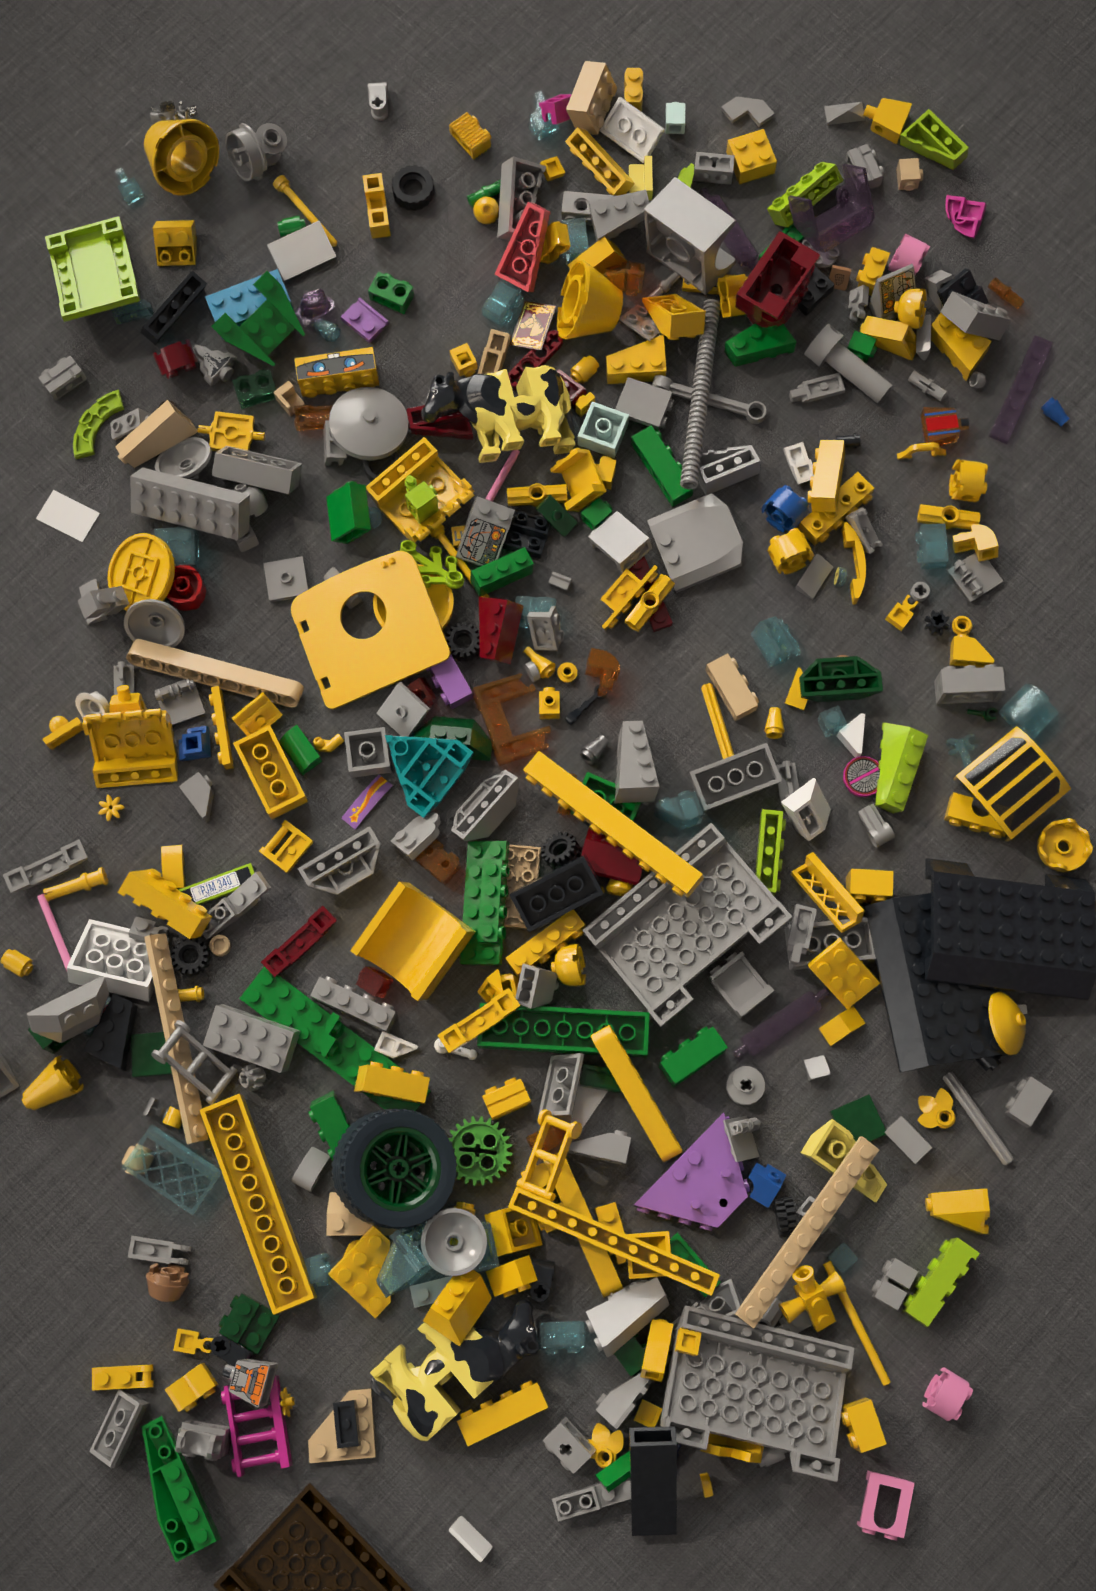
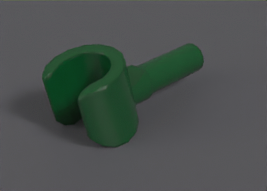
M991 707L986 711L967 710V714L981 716L987 722L996 719V717L989 715V712L996 713V708Z

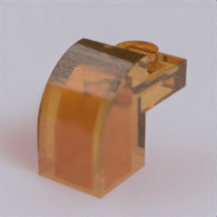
M591 648L587 658L585 675L600 678L597 696L606 697L608 690L612 691L614 681H617L620 665L611 653Z

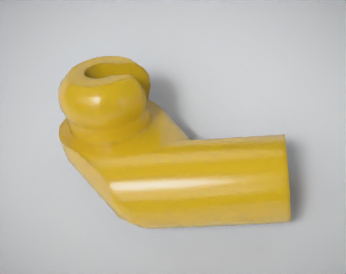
M339 734L335 735L331 740L316 737L313 740V745L318 751L332 752L344 742V739Z

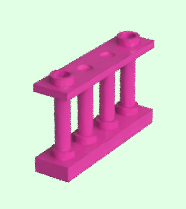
M279 1375L274 1378L270 1393L271 1405H268V1408L236 1414L234 1400L241 1398L229 1391L230 1385L224 1386L221 1398L223 1405L226 1404L234 1453V1459H231L233 1473L236 1472L237 1477L245 1475L244 1468L273 1462L280 1464L281 1468L292 1466L286 1419L282 1413L283 1406L280 1405L282 1399L280 1396ZM270 1417V1419L273 1418L274 1427L269 1431L239 1436L237 1425L239 1422ZM271 1439L277 1441L278 1450H275V1453L246 1459L242 1458L241 1445Z

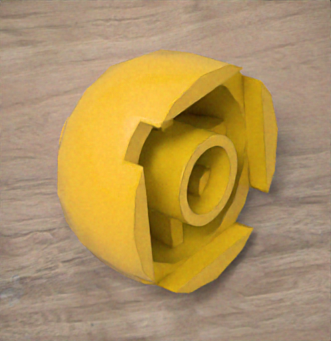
M909 289L901 295L899 301H895L894 313H898L900 322L909 325L911 328L921 329L920 327L923 326L926 308H924V301H927L926 289Z
M570 944L562 947L555 955V962H551L552 972L556 973L558 980L565 985H585L586 974L582 973L583 968L586 967L581 946L579 944Z

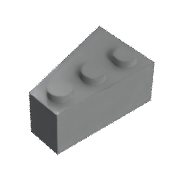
M646 190L589 202V212L596 242L604 236L608 239L615 238L619 233L645 220L644 208L649 204Z
M752 445L731 447L724 451L714 452V450H708V452L701 454L698 482L705 495L714 493L759 474L760 459Z

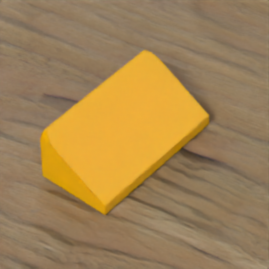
M497 969L489 975L478 990L479 995L486 1003L492 1001V998L503 992L499 970Z

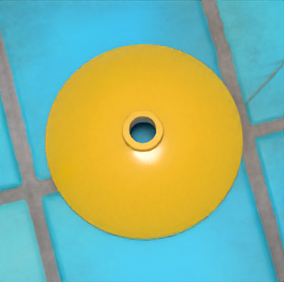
M995 992L989 1000V1020L992 1032L1000 1048L1008 1055H1015L1019 1053L1024 1043L1026 1018L1019 1006L1009 995L1004 992Z

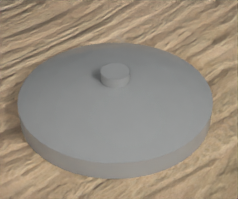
M374 387L352 389L337 399L330 412L329 429L334 442L346 454L358 459L378 460L392 455L403 445L408 433L409 421L405 407L394 395L383 389Z

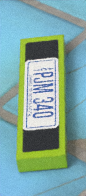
M249 863L179 889V891L188 894L194 903L201 905L233 893L255 871L252 864Z

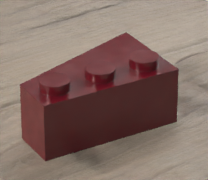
M425 405L406 409L411 434L473 440L471 425L467 418L459 411L440 417L434 423H426L421 417V411Z
M479 597L480 658L511 665L524 605L505 599Z

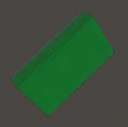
M298 725L291 728L280 739V745L302 775L322 762L319 754Z

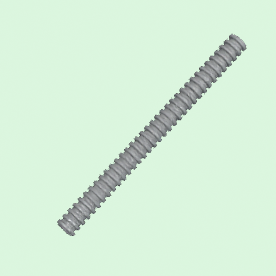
M707 299L703 303V310L706 311L704 334L699 335L680 480L681 487L685 489H695L698 486L720 313V302L715 299Z

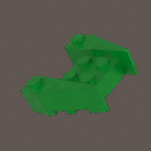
M266 271L253 284L266 300L240 326L224 313L211 327L226 342L274 366L275 363L268 355L294 329L301 336H304L305 333L282 285Z

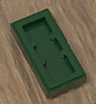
M550 494L536 508L562 537H565L578 523Z
M583 1064L579 1086L616 1093L622 1092L609 1068Z

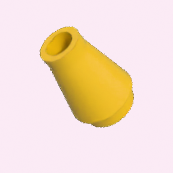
M778 707L769 709L764 732L766 737L770 739H779L785 732L781 709Z

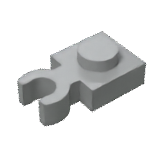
M865 285L850 291L849 309L852 311L849 318L855 323L858 321V317L861 319L865 318L864 307L868 305L869 287Z
M136 916L128 933L129 938L145 942V936L164 933L168 935L169 932L165 926L156 927L155 921Z

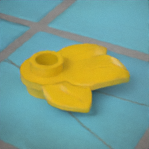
M940 1088L935 1098L919 1096L918 1104L923 1114L919 1116L917 1121L926 1128L938 1126L946 1129L955 1123L956 1117L952 1110L953 1099L945 1089ZM942 1114L947 1115V1122L941 1120Z
M601 1423L595 1425L592 1440L587 1439L596 1449L590 1458L595 1459L597 1465L601 1468H606L616 1461V1454L624 1446L622 1431L617 1430L611 1434L610 1430ZM604 1453H608V1454H609V1460H608V1461L604 1460V1458H603V1454H604Z

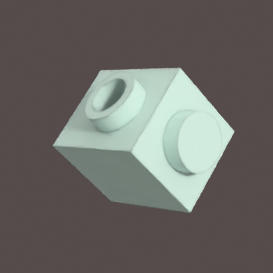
M666 103L665 134H684L685 103Z

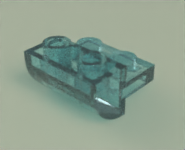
M1025 684L1003 706L999 713L1011 727H1019L1033 740L1053 720L1058 711L1048 701L1049 697L1041 689L1032 684Z

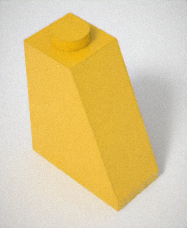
M604 236L570 262L568 266L571 269L576 261L581 262L583 260L603 275L626 263L627 260L619 247Z
M867 316L864 323L861 324L860 332L876 338V347L908 360H913L916 354V335L909 325Z

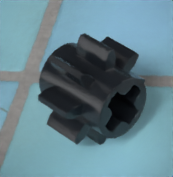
M932 610L931 617L926 616L924 619L928 622L924 629H929L931 635L939 633L941 636L943 629L948 630L950 626L946 623L950 617H945L943 610L940 613H935Z

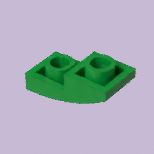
M332 1012L327 1022L322 1039L321 1055L327 1060L329 1056L333 1057L338 1050V1040L332 1037L334 1033L337 1034L343 1024L341 1023L342 1018Z

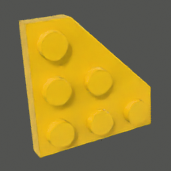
M373 1225L328 1274L375 1319L391 1302L390 1240Z

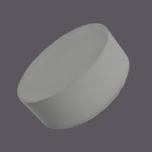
M532 661L526 663L525 669L531 681L540 680V673L535 663Z

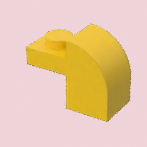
M980 524L970 525V532H962L953 536L954 553L975 549L978 562L998 558L999 546L996 536L990 528Z

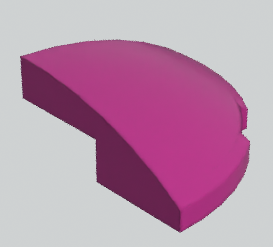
M947 195L945 206L948 219L952 221L954 228L959 233L975 239L987 207L986 203L969 201L965 197Z

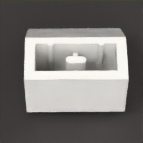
M813 778L781 802L796 832L808 841L825 830L831 810L816 779Z

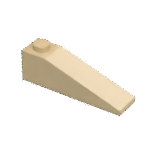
M330 1192L327 1208L326 1236H363L373 1225L363 1222L355 1217L354 1214H351L344 1206V1203L340 1201L337 1193ZM375 1226L385 1236H415V1226L405 1229H388Z

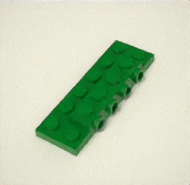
M468 841L463 922L476 932L460 953L461 965H502L503 939L506 937V928L504 926L505 918L507 917L506 897L509 894L507 877L510 875L508 841Z

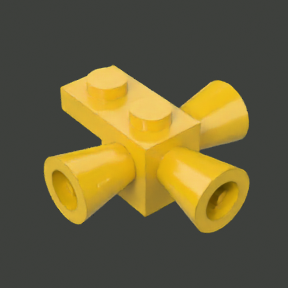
M804 1265L796 1268L792 1277L797 1283L793 1286L797 1298L779 1303V1308L789 1324L806 1310L814 1329L819 1332L836 1322L827 1297L846 1291V1287L836 1271L819 1285L814 1279V1271L811 1266Z

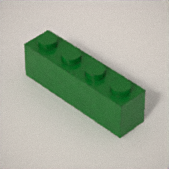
M651 425L631 436V445L670 505L674 507L693 496V489L681 487L682 465L679 461L676 462L674 460L671 448L668 445H664L661 433L658 430L655 431Z

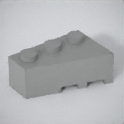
M953 291L940 311L965 333L996 340L1001 339L1012 321L1004 309L1000 307L996 309L988 304Z

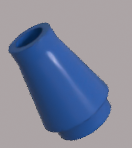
M1053 397L1041 407L1043 414L1059 424L1060 427L1070 419L1059 401Z

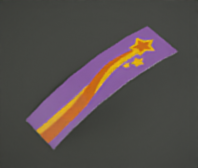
M378 775L359 795L341 819L356 829L369 811L393 785L381 775Z

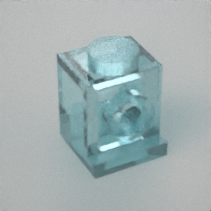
M328 1253L304 1259L310 1284H316L317 1288L330 1284L328 1273L331 1271V1266L329 1262L325 1261V1258H329Z

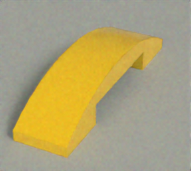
M844 522L841 529L844 548L852 547L857 579H852L850 584L852 605H855L860 598L865 583L866 559L857 533L848 522Z
M510 988L492 998V1001L457 1024H453L438 1034L448 1053L478 1037L521 1006Z

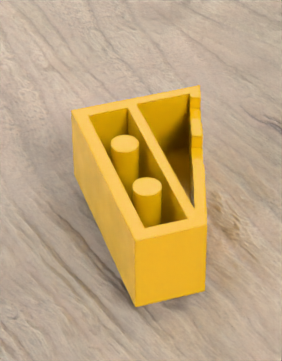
M664 334L650 341L647 340L606 356L607 384L626 383L628 377L641 382H653L656 375L666 376Z

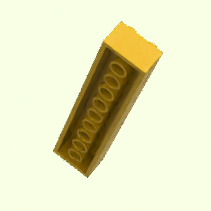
M239 1093L200 1109L273 1315L316 1299L315 1289L244 1096Z

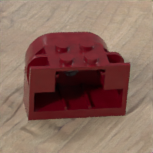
M779 231L737 292L735 307L746 313L753 324L768 328V326L776 325L778 327L785 324L808 292L809 288L807 286L810 282V276L814 272L815 263L820 254Z

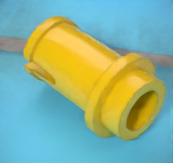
M197 985L195 988L178 989L180 1003L204 1000L203 987Z

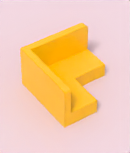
M709 1433L707 1450L700 1449V1451L716 1456L761 1463L764 1446Z

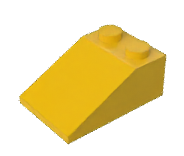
M677 294L642 298V302L658 330L667 336L668 339L678 340L679 337L694 338L696 335L704 334L706 311Z

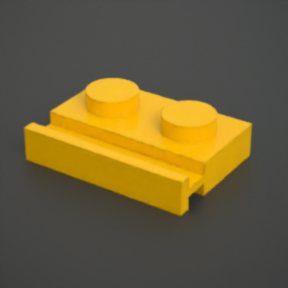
M262 692L233 716L232 719L248 736L269 725L271 726L283 714Z

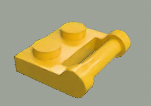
M284 820L279 831L259 852L288 874L313 844V840L290 822ZM290 831L292 835L287 839V841L282 845V847L278 850V852L275 855L272 854L271 852L273 851V849L278 845V843L287 834V832Z

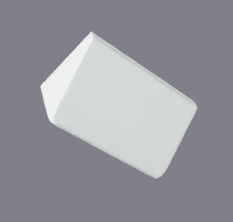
M460 1516L449 1528V1532L479 1562H482L492 1549V1545L463 1516Z

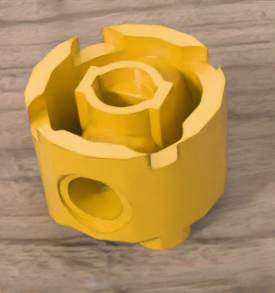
M958 459L952 467V470H955L954 475L950 474L949 495L954 500L978 502L981 494H985L987 491V482H984L988 465L982 462Z
M794 528L783 536H774L769 541L771 545L767 551L779 574L782 571L784 574L794 573L806 566L805 562L807 560L811 562L814 557L810 545L799 528Z

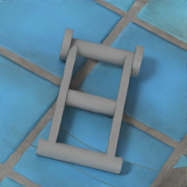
M177 1020L174 1024L176 1030L159 1051L154 1050L151 1055L162 1064L169 1063L207 1096L206 1101L212 1105L237 1073V1069L232 1066L228 1068L189 1034L191 1029L187 1024ZM181 1036L200 1052L187 1070L168 1055V1052ZM206 1058L225 1073L212 1092L193 1076Z

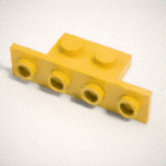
M656 565L652 567L642 580L626 569L602 596L601 600L614 611L602 625L604 630H607L608 627L612 629L619 621L617 617L621 612L625 614L632 606L630 602L633 598L636 597L638 599L645 591L643 587L646 583H652L658 576V567Z

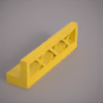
M814 852L806 855L804 865L791 871L792 877L841 933L862 922L864 909ZM807 870L812 879H803L799 874ZM812 887H822L824 894L815 893ZM825 900L835 902L837 909L828 908L825 905ZM838 915L847 916L850 921L843 925L838 920Z

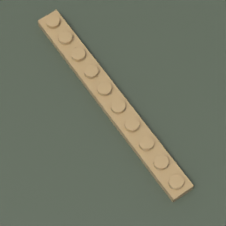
M164 933L148 935L144 938L165 1041H167L176 1030L174 1025L176 1021L184 1022L167 936ZM181 1036L168 1052V1055L187 1070L193 1061L189 1042ZM171 1066L186 1143L192 1144L209 1140L200 1113L202 1105L198 1088Z
M863 1136L858 1138L736 1311L735 1315L754 1329L878 1153L879 1149Z

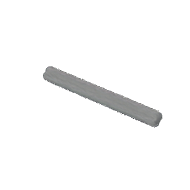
M953 1072L946 1074L943 1077L944 1082L1002 1164L1007 1165L1014 1160L1013 1156Z

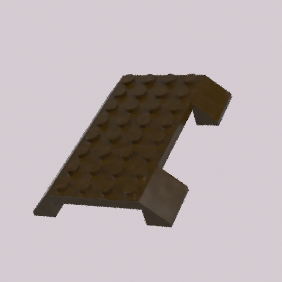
M311 1482L245 1553L213 1584L218 1591H414Z

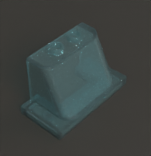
M427 1221L419 1226L399 1229L390 1235L393 1243L376 1279L379 1288L386 1298L408 1288L432 1269L421 1249V1235Z

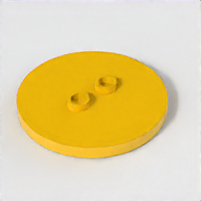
M139 533L127 538L116 549L108 569V587H123L129 601V605L123 610L127 611L131 605L141 600L154 599L164 601L171 589L175 574L174 558L169 546L155 535Z

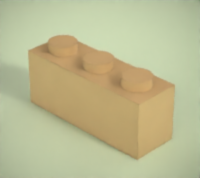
M727 653L708 663L705 671L734 721H737L756 711L759 701L754 692L751 693L748 689L749 683L746 677L740 675L737 670L739 666L736 660L730 658Z

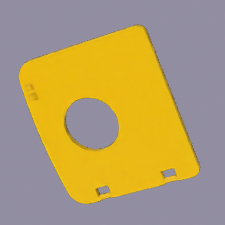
M396 551L333 576L298 595L291 605V614L300 634L299 636L313 674L319 685L323 701L330 709L339 708L448 660L451 655L416 560L412 555L404 551ZM362 592L378 595L384 602L387 613L383 628L376 635L367 639H357L350 636L342 624L344 605L352 596ZM307 621L310 630L304 633L301 623ZM328 677L331 687L325 689L322 679Z

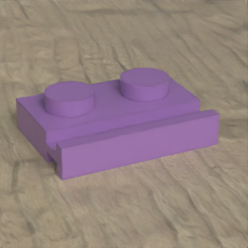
M360 297L341 316V320L369 343L389 324L386 318Z

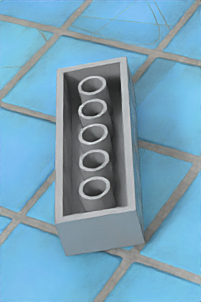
M143 467L130 476L131 513L239 540L249 532V494Z

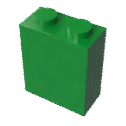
M350 481L326 497L331 541L349 544L371 530L366 485Z

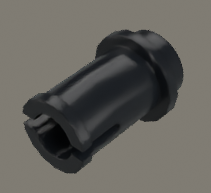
M860 434L836 436V440H844L845 447L857 449V447L861 446Z

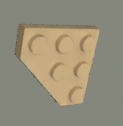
M372 1388L350 1390L341 1400H356L361 1445L337 1449L333 1410L308 1440L309 1463L376 1457Z

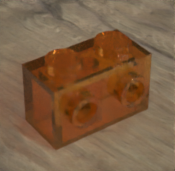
M435 839L414 860L445 886L461 868L460 859L453 852L448 854L443 850L444 845Z

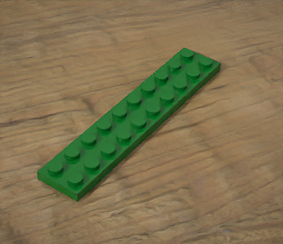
M263 967L239 998L265 1019L300 1030L297 1043L354 1087L359 1066L377 1062L382 1063L383 1068L391 1069V1066L399 1067L383 1054L374 1051L375 1048L344 1024H342L337 1034L334 1033L332 1037L338 1040L337 1045L339 1047L333 1057L329 1056L328 1060L321 1055V1046L325 1027L331 1015L279 975L274 977L265 967ZM428 1089V1091H427V1096H426V1098H427L428 1095L431 1093V1090H429V1089ZM362 1092L383 1109H407L416 1112L422 1105Z

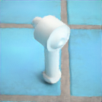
M438 1038L434 1043L436 1052L439 1054L447 1053L448 1051ZM460 1047L451 1052L467 1057L470 1060H474L477 1057V1051L474 1049L470 1050Z

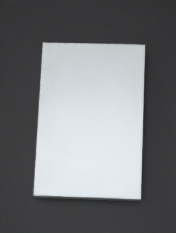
M619 97L600 132L644 163V156L651 155L665 129L622 97Z
M320 221L267 244L284 281L336 257Z

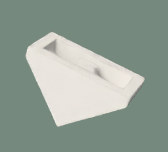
M862 713L839 730L837 734L838 739L855 758L860 757L862 754L865 714Z

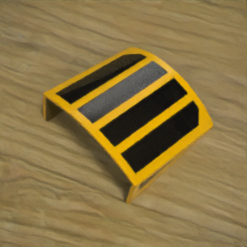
M1017 726L953 778L955 782L960 780L985 807L1006 833L1007 837L1005 840L1007 842L1012 840L1071 790L1061 772L1048 756Z

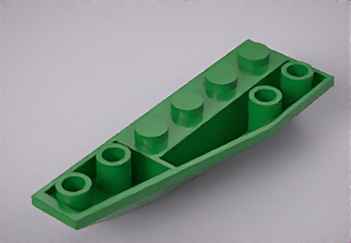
M160 1416L143 1425L142 1431L157 1520L175 1562H178L220 1540L221 1537L182 1453L175 1451L176 1440L164 1417Z

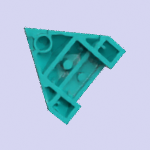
M385 735L400 784L404 790L407 805L425 818L442 802L464 773L474 752L455 739Z

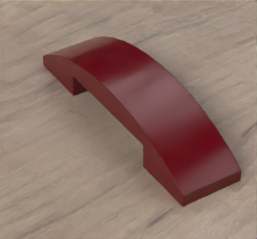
M321 906L307 919L308 922L278 949L275 948L261 961L274 977L280 975L299 960L337 922L324 906Z

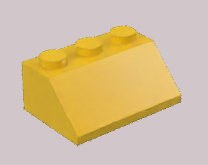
M471 1270L463 1275L452 1276L430 1307L423 1322L460 1346L492 1299L481 1275L475 1270Z

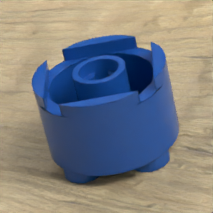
M784 485L782 488H778L762 506V513L766 512L768 516L766 520L771 526L784 533L785 530L790 531L799 526L800 522L808 515L807 507L809 503L805 498L799 497L794 493L791 487Z

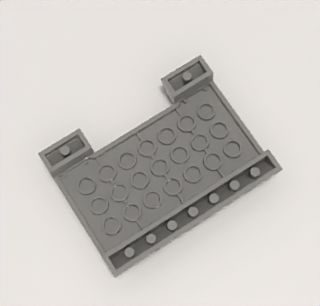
M712 823L675 852V854L701 872L704 877L689 898L684 895L682 897L678 896L672 891L673 887L667 882L666 884L661 883L655 878L656 874L651 872L582 930L661 1027L694 1000L685 989V986L743 937L750 933L761 944L793 918Z
M685 1305L675 1333L661 1415V1427L675 1426L677 1444L707 1450L709 1433L788 1452L790 1453L793 1472L837 1482L840 1459L835 1457L846 1373L852 1370L854 1347L762 1324H757L753 1329L741 1319ZM679 1328L702 1333L699 1352L696 1357L675 1352Z

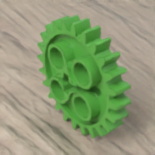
M474 1116L471 1118V1123L463 1119L464 1126L461 1127L459 1124H456L457 1132L450 1130L453 1137L448 1138L453 1143L454 1154L457 1157L456 1171L459 1173L457 1180L465 1177L466 1185L470 1180H473V1186L475 1187L478 1181H481L482 1186H485V1180L487 1179L493 1184L492 1177L496 1176L500 1179L501 1177L498 1172L506 1173L507 1171L503 1167L504 1164H511L506 1159L513 1156V1153L507 1151V1149L513 1147L512 1144H506L510 1136L503 1137L506 1129L498 1130L499 1122L491 1125V1118L486 1123L483 1116L480 1117L479 1122H476ZM466 1134H472L475 1140L473 1144L465 1145L463 1137ZM487 1136H494L496 1138V1143L493 1147H486L484 1145V1140ZM480 1145L482 1150L497 1151V1154L480 1153L479 1157H476L474 1152H461L459 1149L461 1147L477 1149V1146ZM465 1155L472 1157V1164L468 1167L461 1165V1158ZM486 1157H490L494 1161L490 1169L482 1167V1160Z

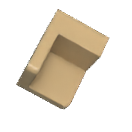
M287 381L273 392L276 401L290 417L305 406L304 401L297 395L290 381Z

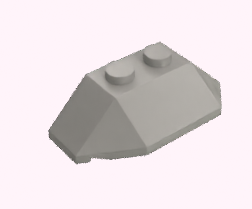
M504 770L501 774L494 775L483 781L456 811L451 831L464 841L489 837L515 808L520 779Z
M369 826L299 867L298 870L308 887L339 895L374 874L380 842Z
M101 976L26 1013L31 1031L62 1043L99 1024L109 996L105 977Z

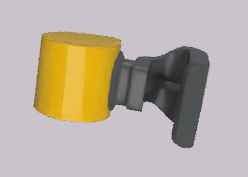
M151 1096L143 1114L146 1116L157 1115L163 1118V1123L180 1129L182 1125L180 1110L171 1106L165 1108L160 1105L156 1098Z

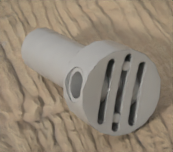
M828 323L812 341L804 355L819 367L824 362L828 363L878 404L893 385L842 345L840 342L844 335Z

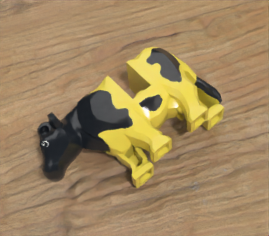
M546 365L536 368L525 367L516 386L517 397L513 395L507 369L495 373L476 374L460 380H454L453 372H448L446 376H434L430 384L426 404L421 411L422 420L426 423H434L440 417L457 411L461 412L477 431L478 439L483 447L479 455V463L493 462L498 459L501 453L499 435L503 440L502 451L521 449L524 443L523 437L520 436V431L530 427L538 429L539 435L543 434L539 441L540 447L554 446V454H564L573 450L576 445L574 440L578 438L579 427L571 412L570 397L565 382L553 367Z
M521 1300L516 1303L514 1313L501 1331L472 1327L460 1346L424 1322L418 1330L425 1334L426 1339L431 1341L436 1348L428 1354L421 1366L415 1367L410 1362L407 1364L405 1347L403 1344H400L370 1372L374 1377L371 1380L372 1387L381 1398L391 1404L398 1419L413 1437L420 1441H428L461 1411L441 1387L453 1374L475 1399L488 1386L501 1379L519 1360L539 1353L541 1344L533 1319L532 1304L527 1300Z

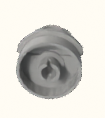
M241 123L238 129L228 132L225 138L226 150L236 173L245 181L261 180L263 171L267 170V166L275 165L286 148L287 136L279 126L272 123L261 125L256 133L245 123Z

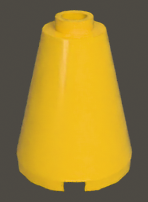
M61 1055L55 1057L23 1092L22 1102L26 1108L37 1110L83 1090V1083L80 1085L78 1081L81 1076L68 1059L61 1060Z

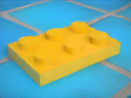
M841 938L837 939L807 964L846 1009H849L880 984L879 980Z

